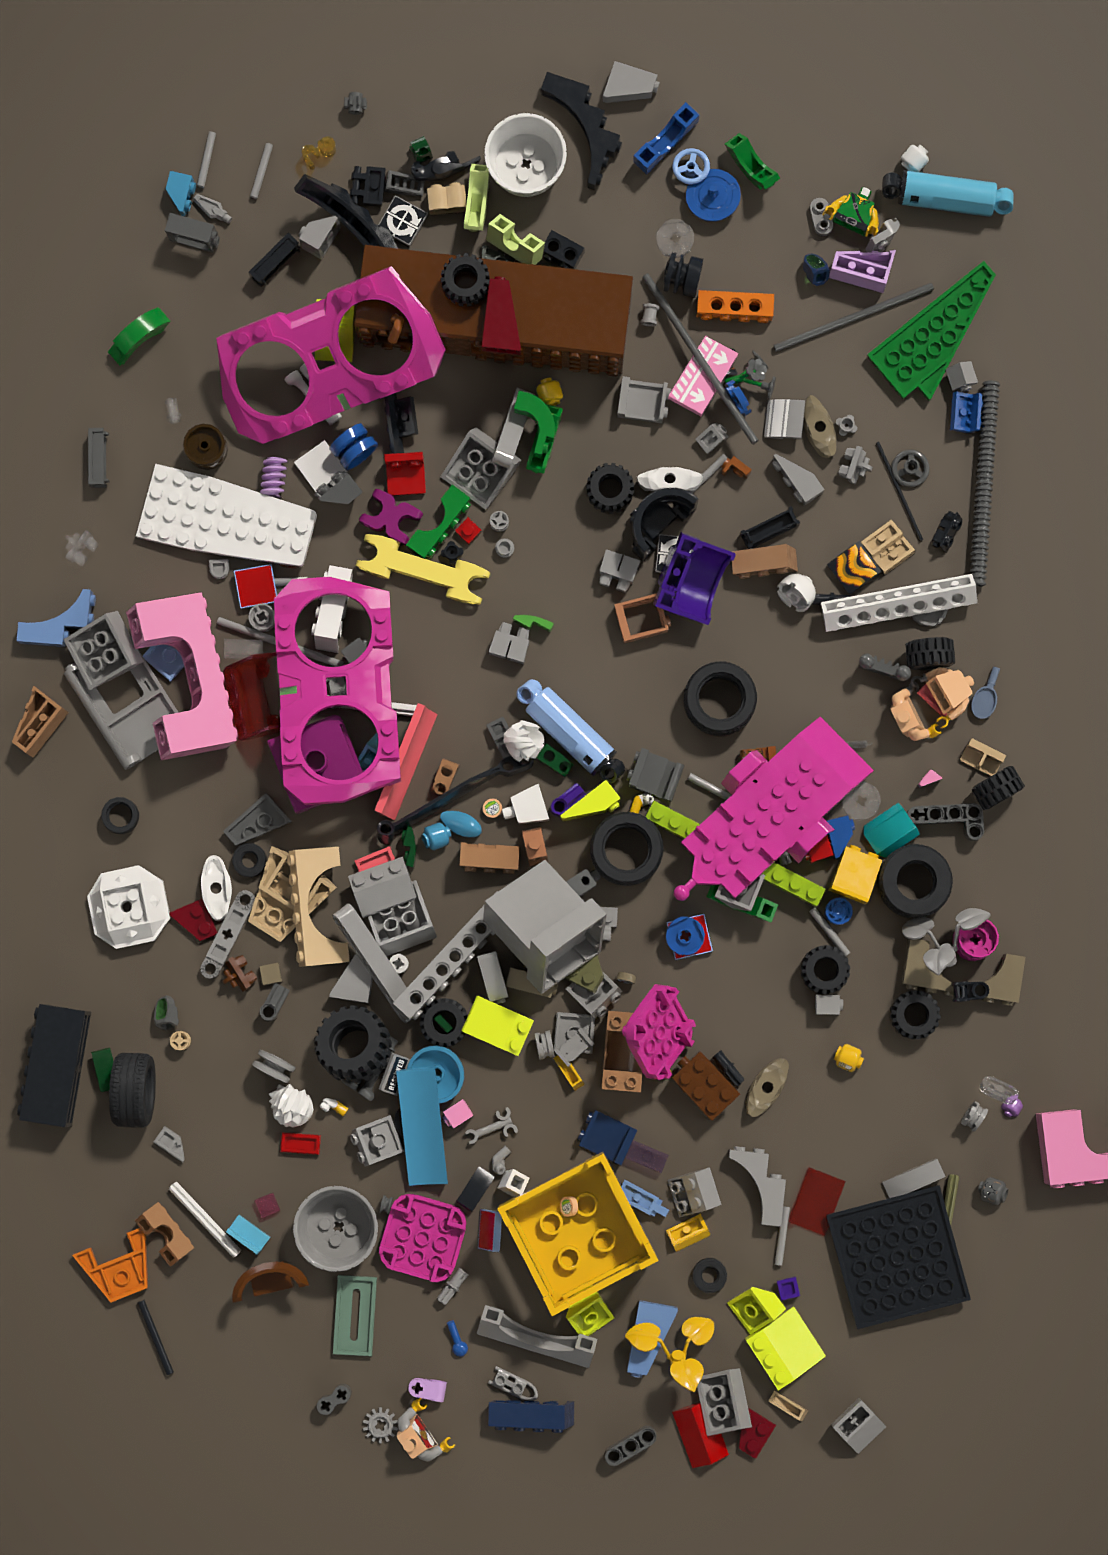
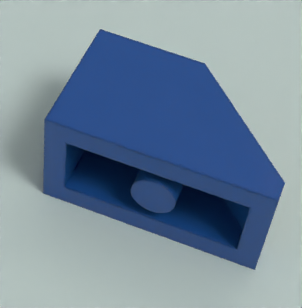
M848 815L827 820L835 829L827 834L834 859L840 857L853 835V830H855L853 819H849Z

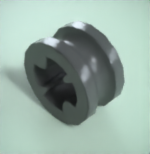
M385 1195L383 1196L380 1207L381 1213L383 1211H386L387 1214L390 1213L393 1197L387 1198Z

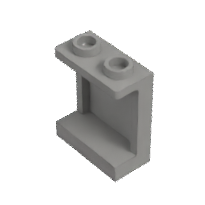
M623 376L617 417L662 423L663 418H667L668 407H665V400H669L668 396L671 388H667L668 383L666 382L664 384L630 380V377Z

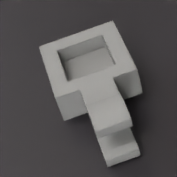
M601 907L607 914L603 941H611V927L617 928L618 908Z

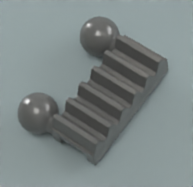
M863 654L859 659V668L900 681H906L911 676V670L906 665L899 667V663H896L895 666H892V661L885 664L884 658L878 662L877 656L873 657L870 654Z

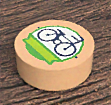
M488 799L483 805V812L489 818H496L502 812V805L497 799Z
M572 1196L564 1197L560 1202V1210L564 1216H574L578 1211L577 1200Z

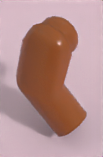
M397 313L393 314L390 319L394 325L389 334L388 341L393 344L397 343L404 323L403 316H399Z

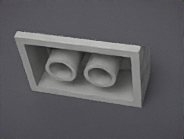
M403 857L348 876L363 918L417 899Z
M740 1368L703 1375L697 1388L707 1436L752 1427Z

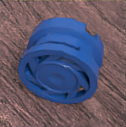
M834 898L825 907L827 920L835 925H842L848 922L853 913L850 902L844 898Z

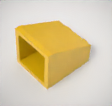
M854 845L846 846L828 891L866 904L869 901L882 860L878 859L879 855L868 852V854L860 852L861 848Z

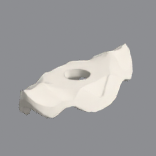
M661 467L642 473L637 477L638 484L643 490L653 492L664 488H679L686 491L696 490L703 480V476L700 473L680 467ZM671 474L675 477V481L667 483L664 480L665 476Z
M212 855L207 858L201 876V890L205 906L216 921H222L228 913L232 887L230 876L223 860L219 856ZM215 882L219 883L222 887L221 892L217 894L212 893L210 890V886Z

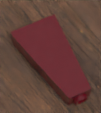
M496 276L494 279L490 278L482 351L521 355V345L509 280L500 276Z

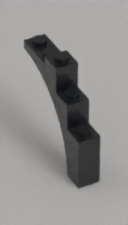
M547 72L541 87V95L567 109L583 129L591 153V171L588 179V188L595 190L596 185L601 184L603 178L601 171L603 167H607L608 156L614 158L616 152H620L623 142L620 141L619 134L604 130L607 121L605 110L588 105L592 96L589 85Z
M306 174L302 176L294 187L296 193L308 198L333 216L338 217V220L364 246L397 248L390 231L375 224L367 209L354 204L346 189L333 183L328 185Z

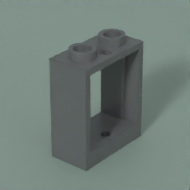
M173 213L169 214L165 232L170 241L212 253L214 248L218 247L220 237H218V232L213 224Z

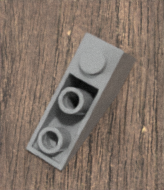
M777 454L773 455L772 464L777 472L781 471L784 476L783 481L787 487H792L795 492L793 495L798 503L802 502L805 506L823 494L824 488L813 473Z

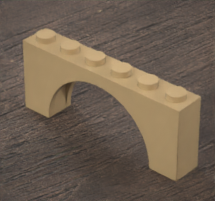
M339 847L289 851L287 863L291 871L289 883L292 886L293 892L291 894V903L294 905L293 923L296 924L294 939L298 946L296 959L299 967L350 962L348 943L332 941L323 936L313 925L308 912V895L316 878L332 867L341 866Z

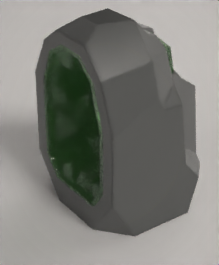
M167 995L159 998L154 1012L155 1026L163 1030L176 1029L179 1023L175 1001L171 996Z

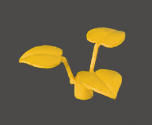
M703 1317L687 1319L682 1325V1334L688 1338L683 1351L675 1350L671 1354L662 1339L658 1338L661 1334L660 1328L652 1323H640L633 1326L625 1334V1338L634 1348L643 1352L654 1350L657 1347V1342H659L667 1355V1359L670 1360L672 1378L683 1388L695 1392L703 1377L704 1369L702 1364L696 1359L689 1358L686 1360L687 1348L690 1341L697 1346L706 1344L713 1336L714 1322L709 1318Z

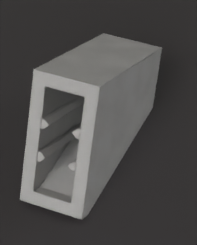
M615 61L603 94V102L610 103L652 98L653 92L657 93L659 88L658 75Z
M497 952L477 956L489 1001H494L496 1004L506 1002L505 998L509 996Z
M355 954L330 992L329 997L369 1003L373 978L357 954Z

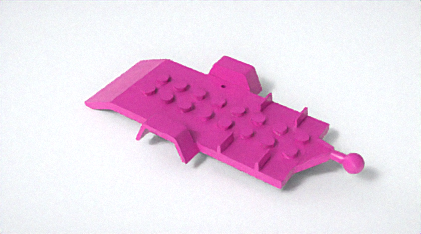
M821 717L794 737L770 761H767L757 750L751 751L729 771L721 782L732 796L723 804L721 803L718 809L699 826H696V829L681 842L694 856L692 878L685 885H679L675 888V898L679 901L686 900L689 897V891L695 885H722L735 899L786 851L800 863L818 842L835 830L823 817L874 770Z

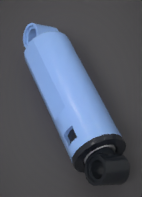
M533 679L528 680L518 688L517 697L519 701L529 704L526 712L593 777L600 772L601 779L603 781L607 780L611 784L624 774L625 766L623 762L619 759H612L617 754V751L551 688L546 687L542 690L541 684Z

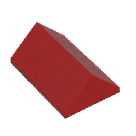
M700 1402L672 1412L692 1468L713 1464L729 1455L722 1434L707 1436Z

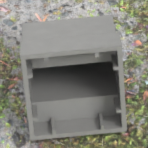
M544 860L485 900L483 921L528 969L527 979L543 994L601 952L607 914L592 898L584 902L553 867Z

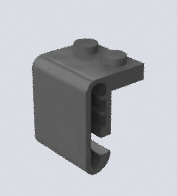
M644 748L640 752L636 751L633 760L636 766L634 770L630 769L627 780L630 781L629 787L672 802L684 765L652 754Z

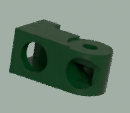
M424 136L410 142L411 146L409 148L415 160L420 161V164L433 158L431 149Z
M548 744L544 745L535 758L563 777H566L574 766L565 756Z

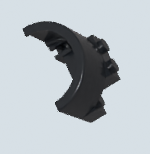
M679 488L660 489L644 498L639 506L630 514L634 542L632 544L634 546L632 552L644 562L657 548L653 541L677 517L684 522L697 509L698 498L692 493ZM667 502H674V508L672 509Z

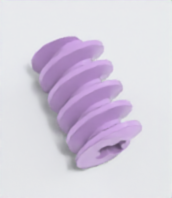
M267 457L263 461V464L267 467L262 468V471L266 474L261 477L265 482L261 483V487L264 489L260 490V493L274 498H282L279 496V493L284 492V490L279 488V486L285 485V482L281 481L280 478L286 477L285 474L281 473L282 470H287L286 467L282 466V463L287 462L286 459Z

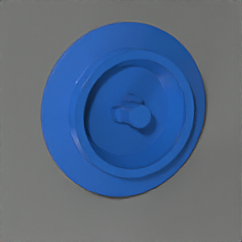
M710 169L703 181L697 184H688L686 190V201L689 209L695 216L705 221H720L729 217L737 209L741 198L740 187L736 179L728 172L719 169Z

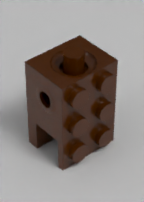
M701 1051L690 1060L685 1055L677 1063L681 1069L671 1077L711 1121L740 1095Z

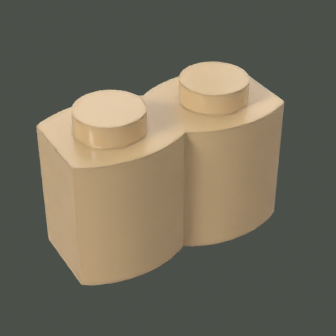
M456 182L449 184L447 187L435 184L431 188H427L430 215L466 211L465 185Z

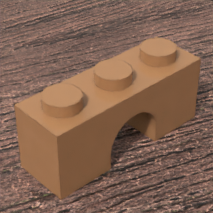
M159 1202L135 1220L146 1236L152 1232H159L164 1236L166 1243L159 1253L170 1267L194 1249L190 1239L183 1234L178 1224L172 1220L167 1210Z

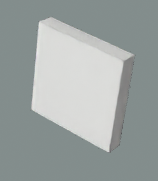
M325 440L294 462L316 493V489L323 483L327 485L332 481L331 477L338 471L341 473L343 471L347 472L340 464L338 457H335L329 450V445Z

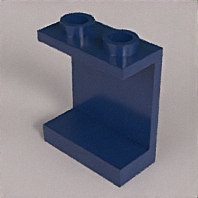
M599 1111L590 1112L585 1122L588 1124L586 1131L581 1130L577 1141H580L579 1146L596 1154L604 1152L607 1159L622 1165L637 1129Z

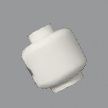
M911 145L901 156L903 161L901 164L908 171L920 172L929 161L926 155L928 151L922 145L918 147Z

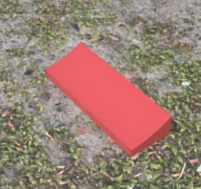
M417 704L399 748L401 782L385 786L375 808L377 814L395 820L438 715L422 704Z

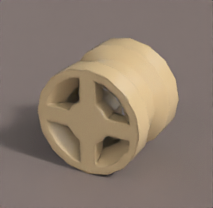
M177 1031L170 1037V1044L175 1050H185L191 1044V1037L184 1031Z

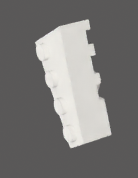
M330 565L329 571H325L324 577H334L352 582L353 573L352 569ZM337 594L319 597V600H322L321 606H317L315 614L318 620L317 624H313L311 635H314L315 648L317 650L338 653V637L342 635L343 621L341 620L345 618L347 607L345 602H348L349 597Z

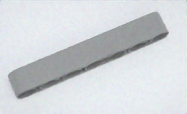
M346 904L332 915L333 920L392 1006L393 1002L407 987L356 910L350 904ZM411 996L410 1001L413 1004H418L414 997ZM394 1009L398 1017L404 1023H407L408 1021Z

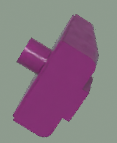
M331 715L305 726L301 738V751L306 763L314 772L332 780L350 779L363 772L340 716ZM278 736L267 742L283 780L281 736ZM287 791L296 814L322 805H304Z

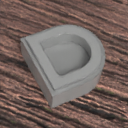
M229 559L209 560L210 573L214 578L224 579L228 576Z

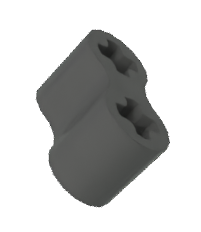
M340 1384L334 1389L332 1394L322 1396L317 1403L318 1412L328 1415L335 1409L336 1405L346 1403L352 1395L351 1388L347 1384ZM339 1389L341 1391L346 1390V1398H344L343 1396H338L340 1392ZM323 1401L331 1403L329 1409L322 1407Z

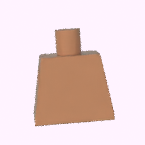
M541 827L523 830L522 834L529 865H538L544 860L548 862Z

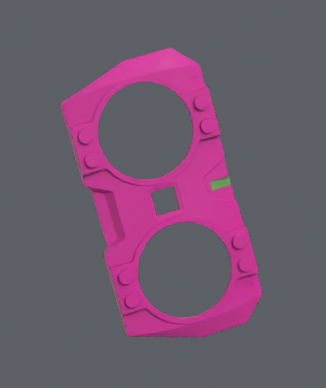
M392 266L331 290L327 293L325 299L288 314L277 312L216 338L223 400L238 433L262 444L310 427L317 422L360 404H366L378 398L381 399L432 378L437 374L445 353L444 345L431 314L403 283ZM370 299L386 301L397 307L407 318L412 329L413 345L409 358L398 370L386 375L366 374L353 367L343 355L338 338L340 322L347 310L358 302ZM265 341L279 342L295 350L304 361L309 374V388L305 400L293 412L281 416L265 415L251 408L242 398L236 383V369L241 356L252 345ZM328 346L336 364L320 370L312 352Z
M334 577L292 579L274 598L284 789L304 805L344 803L379 788L401 782L397 712L392 709L389 665L393 662L394 657L389 591ZM331 594L347 596L357 601L366 610L372 625L371 639L364 653L355 661L340 667H326L312 662L301 652L295 638L296 622L305 606L316 598ZM345 677L347 695L327 696L326 679ZM334 706H347L361 711L372 721L378 734V750L371 765L358 776L346 780H332L317 774L308 766L301 751L302 734L309 720L318 712Z

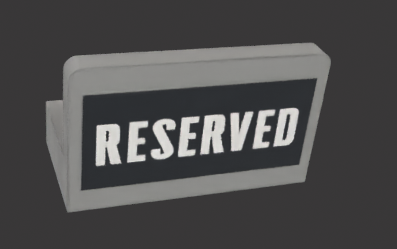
M392 1053L379 1090L398 1096L396 1070L407 1069L411 1059Z

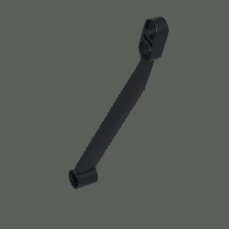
M511 755L505 757L497 767L469 778L394 823L388 820L379 822L377 826L378 841L382 844H390L394 840V835L401 833L408 826L411 827L498 775L510 777L530 769L533 766L534 758H530L531 761L525 764L515 760ZM509 763L513 766V769L505 770L503 765Z

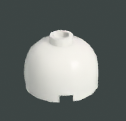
M791 574L777 585L779 587L777 592L781 600L789 607H791V604L797 607L796 611L798 612L806 611L815 599V587L808 576Z

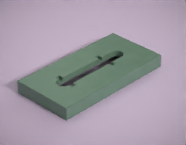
M338 1275L333 1354L372 1356L377 1277ZM354 1289H359L358 1338L353 1341L350 1338Z

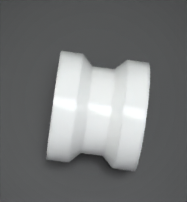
M401 954L393 955L389 960L398 974L404 973L409 967L408 959Z

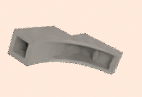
M734 1146V1150L729 1149L728 1157L740 1163L750 1173L758 1187L762 1206L761 1224L781 1227L786 1179H781L782 1175L770 1174V1177H767L769 1154L765 1153V1149L753 1148V1152L745 1151V1147Z

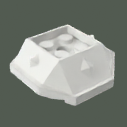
M139 865L101 873L87 896L94 934L116 949L155 941L171 919L164 881ZM125 902L132 904V909L129 912H124L123 910Z

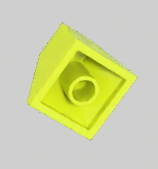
M598 1291L570 1305L566 1315L567 1320L576 1332L586 1336L591 1335L615 1318Z
M751 1287L727 1302L750 1335L774 1321L786 1310L775 1293Z

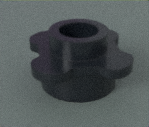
M449 541L445 549L441 551V556L449 559L451 564H455L457 558L463 555L464 551L461 547L459 548L455 545V542Z

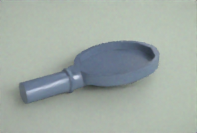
M992 668L987 685L977 690L972 699V713L978 719L988 718L996 708L997 693L993 688L1000 668Z

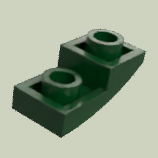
M408 826L407 830H403L401 841L404 842L403 845L410 848V851L406 850L404 856L406 866L414 868L416 862V839L412 827Z
M110 1047L91 1052L101 1092L109 1091L111 1071L114 1062Z

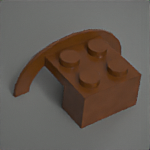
M284 1261L263 1263L252 1267L241 1275L234 1286L232 1300L233 1303L242 1301L243 1290L249 1281H251L254 1296L293 1288V1279L297 1282L299 1288L308 1286L309 1283L303 1272L289 1263H284Z

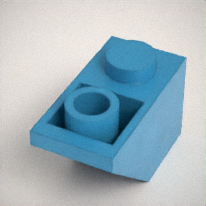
M170 171L166 191L181 216L185 217L186 213L191 209L192 201H190L191 194L195 193L196 183L191 175Z

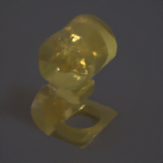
M324 137L320 139L317 148L313 145L303 146L302 156L311 170L315 169V166L307 154L312 153L317 159L321 154L325 157L333 156L336 153V144L333 138Z

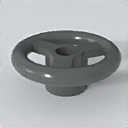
M916 450L902 451L892 462V474L895 480L903 486L916 487L922 484L929 475L930 469L927 458ZM908 456L904 468L897 471L899 461L903 457ZM914 456L918 457L922 461L924 466L923 473L919 471L920 465L919 462L916 459H914ZM908 465H912L914 470H909ZM914 474L919 479L910 482L902 479L901 476Z

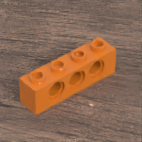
M698 290L697 317H701L702 320L720 318V321L738 319L739 322L757 320L758 323H768L773 319L774 294ZM719 303L722 308L714 310L711 305ZM732 304H738L740 306V310L733 311L730 308V306ZM751 305H757L759 307V311L752 312L749 309V307Z

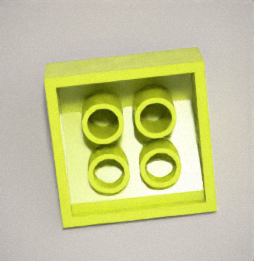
M794 1306L779 1315L771 1323L745 1338L778 1391L826 1357Z

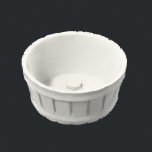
M530 113L515 114L499 122L489 134L485 145V162L492 178L503 189L516 196H536L548 190L560 177L566 162V144L559 129L548 119ZM523 159L532 162L529 169L521 167Z

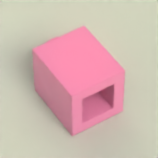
M464 1099L445 1110L443 1112L445 1116L442 1118L448 1127L452 1125L455 1128L472 1117L473 1113Z

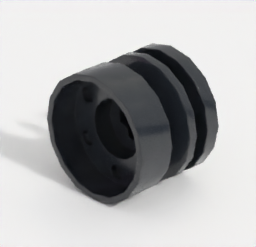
M672 252L664 272V291L669 292L670 284H674L673 293L676 294L679 286H683V295L695 298L704 258L691 256L689 263L686 264L684 263V254H681L680 261L677 262L675 261L677 253Z

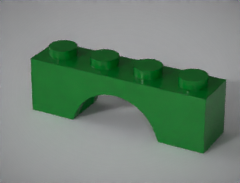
M451 485L441 498V503L445 508V516L442 523L430 531L417 529L407 542V548L420 558L431 559L437 551L435 548L439 542L442 544L447 539L449 529H454L459 523L460 519L458 518L462 512L465 514L471 507L470 497L454 485Z

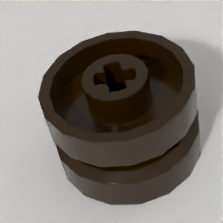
M204 423L195 425L188 430L184 437V452L191 463L199 469L210 470L217 468L227 457V442L219 429L213 425Z

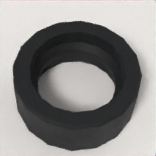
M116 797L110 799L104 805L101 818L108 830L116 834H125L131 832L137 826L139 811L131 800L124 797ZM119 804L126 805L132 813L130 822L123 827L113 825L109 818L111 809Z

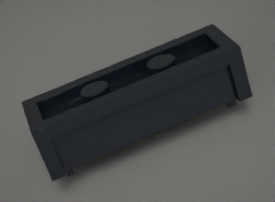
M288 232L248 272L250 277L260 287L266 286V281L296 251L300 252L299 242Z
M791 506L788 510L752 528L742 530L740 535L747 549H753L799 526L800 521L796 519L793 507Z

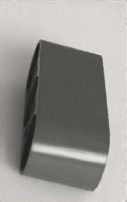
M644 1426L609 1446L605 1451L606 1462L611 1466L619 1465L653 1445L657 1437L655 1429L651 1426ZM645 1431H651L653 1437L647 1441L642 1438V1434ZM628 1441H634L636 1448L634 1450H627L625 1444ZM611 1451H617L619 1458L611 1460L608 1454Z

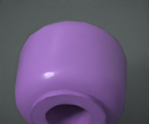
M1008 1096L1001 1107L1005 1111L1004 1114L1006 1116L1017 1117L1023 1108V1104L1018 1098Z

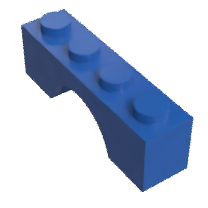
M685 102L672 116L665 128L634 154L633 162L647 175L699 122V114Z

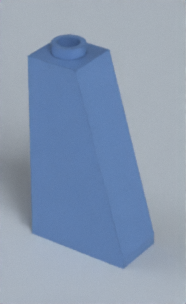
M639 1300L635 1325L652 1323L658 1326L661 1330L658 1338L664 1341L678 1312V1307ZM657 1342V1347L649 1352L637 1350L631 1345L627 1372L631 1373L630 1376L642 1378V1375L648 1374L661 1347L659 1342Z

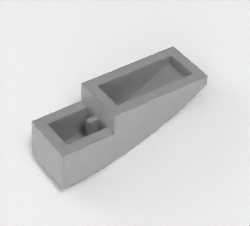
M935 1158L882 1183L889 1198L910 1193L946 1176L938 1159Z

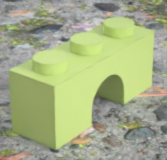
M501 214L488 224L486 240L521 263L536 265L542 259L545 242L530 233L521 240L515 234V223Z

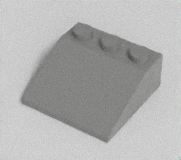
M475 427L467 433L440 477L469 496L471 500L487 510L522 460L514 455L509 469L492 463L491 461L498 442Z
M118 611L104 614L63 639L89 690L124 674L144 662L138 649L134 648L132 637Z
M416 880L412 881L417 899L368 916L376 942L386 956L437 938Z

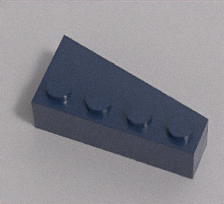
M493 1400L489 1402L488 1426H495V1430H506V1427H514V1431H525V1428H532L533 1432H544V1429H551L553 1433H562L563 1430L574 1425V1401H567L563 1405H558V1401L543 1402V1404H540L539 1401H524V1403H521L520 1400Z

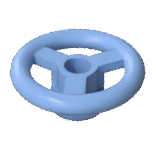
M689 148L682 150L676 155L673 160L672 169L679 181L685 184H697L707 177L710 170V162L704 152ZM691 154L690 160L685 165L678 167L680 159L685 155ZM697 155L701 157L704 162L703 172L699 169L698 165L695 162ZM683 172H684V174H685L688 178H685V177L682 176L680 173H683Z

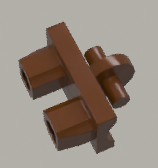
M243 955L236 958L232 956L225 962L228 969L223 972L226 979L222 981L224 985L230 983L232 988L239 986L242 992L248 990L257 979L252 970L245 975L242 972L241 968L248 964Z

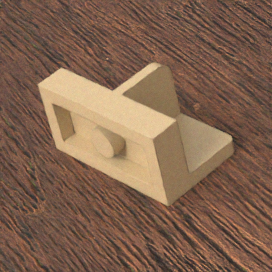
M971 738L960 761L992 776L997 773L1006 755Z

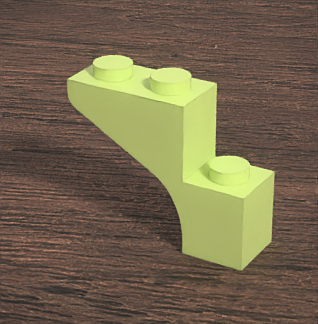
M471 164L464 229L472 232L483 231L490 179L487 165Z

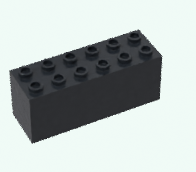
M39 1004V1008L36 1007L34 1012L36 1025L31 1030L33 1042L32 1046H29L27 1057L30 1060L29 1065H26L24 1070L26 1083L21 1088L23 1100L17 1110V1115L20 1116L19 1120L59 1127H72L91 1018L90 1011Z

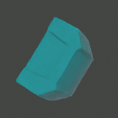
M899 803L864 825V836L876 854L885 858L920 835L917 827Z

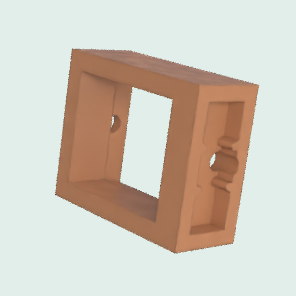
M657 593L614 604L624 644L668 632V627L671 626L669 616H665L664 610L657 607L662 627L630 635L624 609L654 602Z

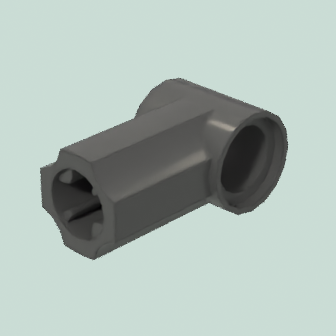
M277 983L274 984L264 1005L260 1008L261 1017L268 1022H272L278 1017V1013L290 990ZM271 1007L274 1009V1015L267 1018L264 1016V1010Z

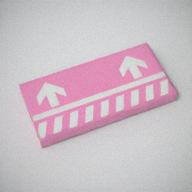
M705 336L698 349L720 383H722L738 357V353ZM694 356L675 384L668 399L702 416L715 395L716 389Z

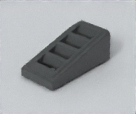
M389 170L385 178L384 192L422 197L425 181L415 180L410 174ZM392 179H395L394 186L391 185ZM400 180H403L402 187H399ZM407 181H410V188H409V189L406 188V187H407ZM415 182H418L417 190H414Z

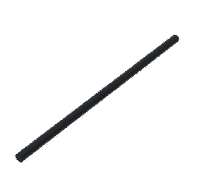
M877 442L876 445L919 540L922 541V535L900 486L892 474V469L880 442Z

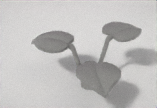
M977 908L961 911L956 916L958 924L955 927L953 946L949 943L942 944L941 946L938 944L933 933L930 931L935 924L927 917L909 920L903 925L902 933L911 940L920 939L926 933L930 935L937 949L928 950L923 956V961L929 970L939 976L946 967H951L957 963L955 952L958 951L959 928L961 927L965 931L974 929L985 922L991 914Z

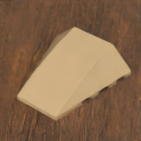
M271 846L270 855L264 868L265 871L260 881L259 890L255 897L248 922L281 942L296 928V924L293 923L294 905L291 903V894L293 892L292 886L289 883L291 871L287 863L289 853ZM320 874L316 878L309 891V914L337 888L324 874Z

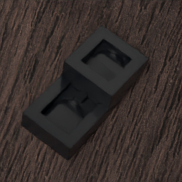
M478 1167L456 1202L473 1212L495 1177L481 1167Z

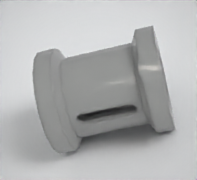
M650 303L643 304L644 313L640 324L657 326L656 314L659 306Z

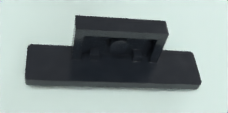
M393 393L384 397V410L387 415V431L390 437L389 448L392 454L404 453L402 438L417 435L418 426L414 397L409 396L397 399V394Z

